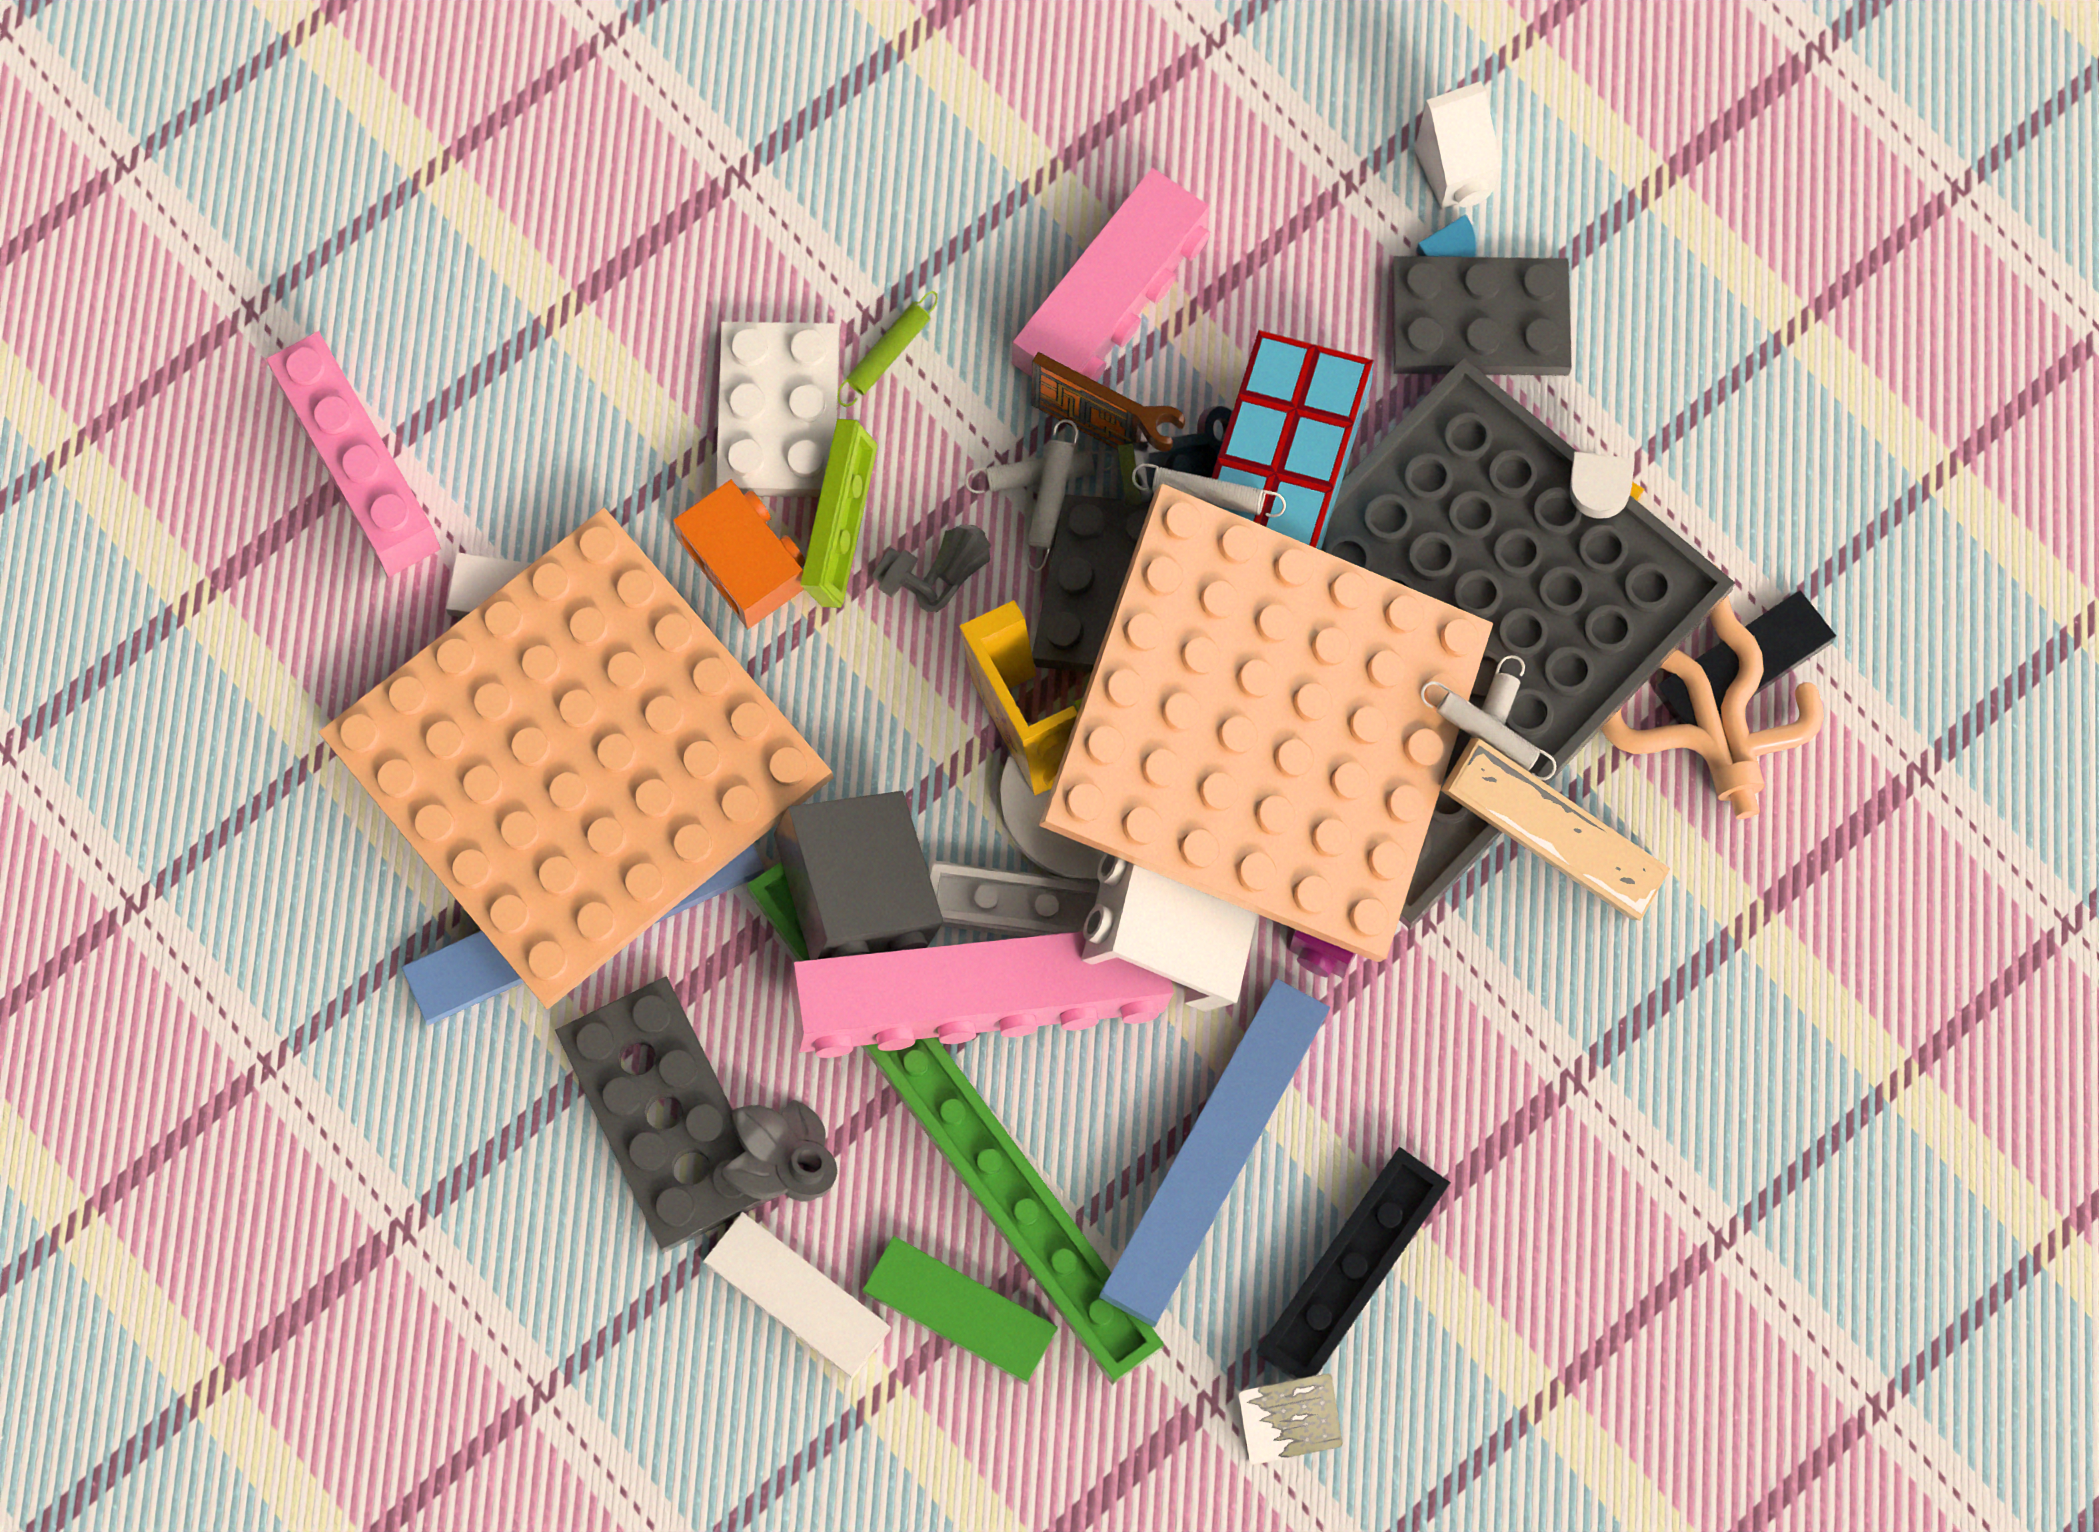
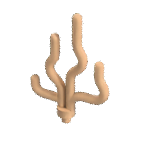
M1727 596L1709 615L1717 635L1736 652L1739 658V671L1727 689L1721 705L1722 723L1710 682L1702 666L1688 654L1677 649L1660 668L1672 674L1676 673L1684 681L1698 727L1692 724H1670L1648 730H1635L1624 723L1620 709L1603 726L1602 731L1606 739L1614 746L1632 754H1650L1672 748H1688L1697 751L1705 758L1710 768L1718 799L1721 801H1731L1736 819H1745L1760 813L1755 794L1765 787L1756 756L1795 748L1809 742L1819 732L1824 717L1823 705L1817 687L1810 682H1803L1795 689V698L1799 709V717L1796 722L1749 733L1745 720V709L1748 701L1757 690L1764 672L1763 658L1755 637L1735 618L1729 597Z

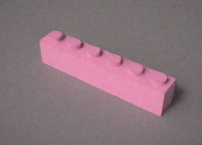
M1083 931L794 962L789 981L799 1052L815 1051L816 1056L823 1058L846 1055L853 1051L854 1046L877 1044L878 1049L883 1051L900 1050L914 1045L917 1039L939 1037V1041L944 1044H957L974 1039L977 1036L976 1033L1000 1030L1001 1035L1004 1037H1020L1037 1031V1026L1061 1024L1064 1030H1082L1098 1024V1019L1122 1017V1021L1128 1024L1144 1023L1156 1019L1159 1013L1165 1011L1174 994L1172 980L1118 957L1092 965L1081 961L1086 943Z

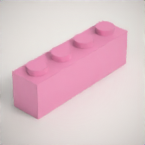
M1152 167L1013 340L1012 364L1032 377V361L1037 352H1040L1097 382L1106 368L1107 363L1103 361L1115 344L1123 348L1131 340L1140 326L1141 318L1138 315L1150 300L1158 304L1165 297L1175 281L1176 275L1172 273L1184 257L1190 261L1193 260L1206 244L1210 236V231L1206 229L1209 205Z
M318 331L266 358L279 388L388 578L441 550L432 525L320 332Z

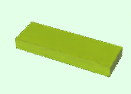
M837 419L800 584L822 607L841 608L844 604L878 448L876 441L857 420Z

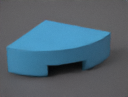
M1465 214L1419 242L1416 249L1417 253L1420 256L1475 257V232L1467 215Z

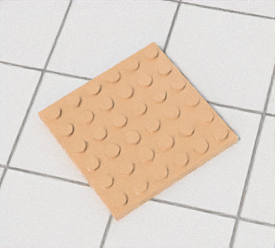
M1162 483L1154 492L1039 826L1375 962L1383 961L1387 958L1460 729L1459 726L1457 727L1454 723L1444 718V716L1442 717L1439 713H1436L1439 703L1449 693L1448 691L1436 684L1427 686L1424 691V698L1429 704L1433 705V708L1428 707L1423 702L1421 691L1426 683L1436 681L1451 689V691L1464 698V700L1469 701L1493 623Z
M605 507L319 731L325 742L546 1009H549L779 823L788 807L801 805L834 778L830 768Z

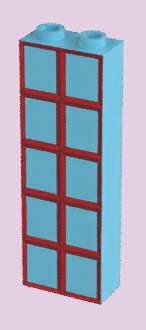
M1258 330L1212 479L1278 493L1284 498L1286 508L1284 513L1278 517L1266 516V513L1271 515L1278 514L1283 508V503L1278 496L1266 493L1259 515L1245 513V511L1239 512V510L1236 511L1224 507L1222 509L1321 550L1372 385L1374 360Z

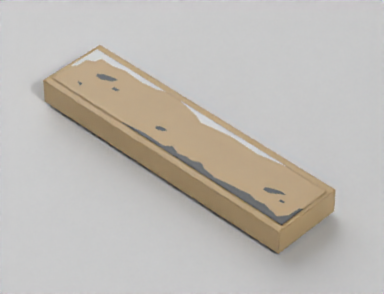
M1480 738L1470 739L1440 790L1631 920L1641 921L1670 871V868Z

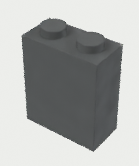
M903 791L790 806L787 808L773 835L810 960L928 948L944 921Z

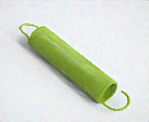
M935 291L928 292L919 302L913 301L902 312L895 323L889 327L880 340L876 342L867 355L861 359L852 372L848 374L846 380L838 389L837 397L840 405L849 407L858 399L855 398L850 404L841 402L839 394L846 382L857 393L866 395L873 384L883 376L882 374H884L888 367L896 361L895 359L899 357L901 352L907 348L908 344L914 340L921 329L927 325L931 317L926 310L917 304H920L929 294H934L936 297L935 303L928 313L933 311L938 301Z

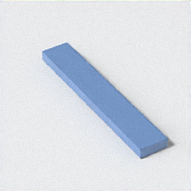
M753 844L655 923L765 873ZM482 931L401 966L428 1026L524 983Z
M1277 978L1275 979L1101 1291L1099 1298L1154 1328L1156 1327L1330 1010L1329 1006Z

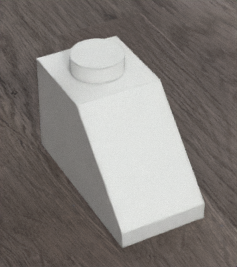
M1481 81L1426 100L1415 152L1440 209L1459 204L1460 207L1476 205L1488 198L1491 192L1495 190L1501 164L1486 91Z

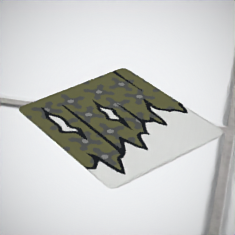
M1326 1373L1243 1390L1239 1393L1251 1464L1255 1465L1338 1448L1342 1445L1331 1374Z

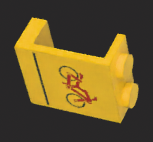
M1012 600L959 625L972 683L1031 791L1036 796L1051 790L1078 713L1075 707L1071 706L1031 726L1027 725L1008 689L1035 677L1036 671L1025 618L1015 600Z

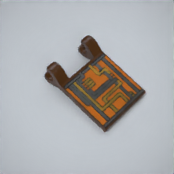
M1037 352L1032 361L1031 405L1060 421L1063 419L1073 421L1078 430L1118 450L1117 445L1142 442L1141 433H1143L1152 447L1163 452L1169 451L1173 447V440L1169 436L1161 435L1156 428L1166 422L1172 423L1178 429H1183L1185 426V417L1177 408L1172 406H1143L1040 352ZM1064 422V423H1066V424H1068V425L1074 427L1072 424H1070V423H1068V422Z

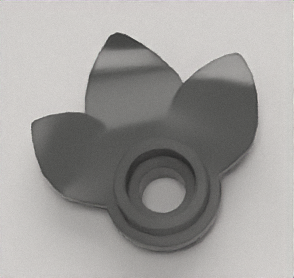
M792 1100L784 1108L781 1115L772 1108L761 1105H747L732 1111L730 1118L734 1131L746 1152L731 1161L722 1170L721 1177L729 1185L744 1194L761 1200H771L785 1194L793 1200L807 1202L820 1198L830 1191L837 1177V1165L832 1154L824 1147L826 1138L825 1127L819 1116L811 1108L797 1100ZM798 1163L809 1165L816 1172H806L800 1168Z

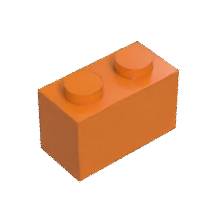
M730 479L673 519L677 540L748 630L804 590L800 584L803 575L802 567L805 566L806 560L795 543L787 535L778 539L766 524V522L771 520V516L758 496L752 490L743 494L733 480Z

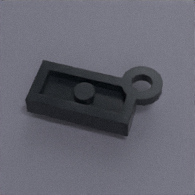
M1213 406L1205 409L1199 416L1197 433L1170 437L1173 440V447L1169 451H1159L1152 447L1148 441L1117 445L1125 504H1143L1152 501L1154 495L1152 487L1156 468L1141 467L1135 474L1136 483L1143 488H1148V491L1138 489L1132 481L1134 469L1141 464H1152L1159 468L1162 467V469H1171V471L1212 478L1232 410L1226 406ZM1216 420H1219L1223 427V435L1220 440L1214 434V423Z

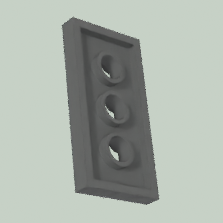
M667 976L555 1030L662 1253L672 1250L740 1216L742 1212L746 1213L771 1201L753 1198L729 1185L721 1177L722 1170L746 1151L742 1147L730 1117L733 1109ZM635 1044H645L656 1053L653 1067L642 1075L629 1074L621 1067L623 1053L627 1048ZM662 1098L674 1099L682 1106L680 1121L677 1125L667 1130L656 1129L647 1120L650 1106ZM687 1153H699L709 1161L707 1176L701 1182L694 1185H686L679 1182L674 1176V1166L677 1160Z

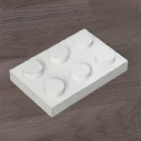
M722 322L716 489L732 479L743 494L752 490L757 496L820 497L838 419L839 323Z

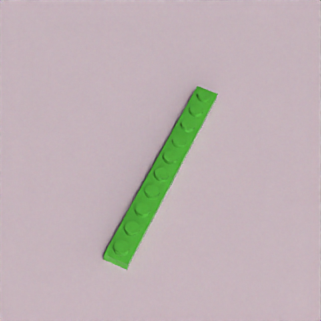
M779 862L748 883L747 892L797 960L808 961L810 957L783 865L782 862ZM936 1037L917 1039L914 1045L894 1051L880 1050L877 1044L863 1045L862 1048L1109 1382L1114 1385L1163 1349L1165 1344L1152 1326L1099 1298L1111 1275V1271Z

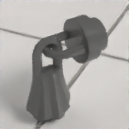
M976 525L956 526V528L945 531L937 558L923 581L911 573L918 558L907 550H903L900 554L893 548L880 561L872 578L880 583L878 589L892 598L903 586L917 595L916 599L922 609L927 612H938L947 606L956 591L969 576L990 561L991 545L985 536V532ZM940 578L948 585L937 599L938 596L931 587Z

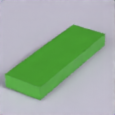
M896 1236L892 1237L862 1290L863 1294L1028 1385L1058 1331V1327Z

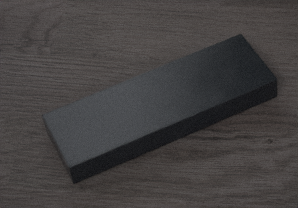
M1801 590L1745 626L1755 637L1763 658L1764 672L1759 686L1752 697L1831 645L1837 636ZM1722 641L1695 659L1702 666L1710 682L1720 718L1721 705L1726 691L1739 671V658L1725 641ZM1674 673L1659 683L1654 692L1678 724H1692L1698 727L1687 687L1684 681Z

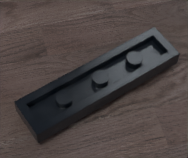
M1399 1147L1263 1340L1256 1354L1293 1380L1318 1375L1451 1182Z

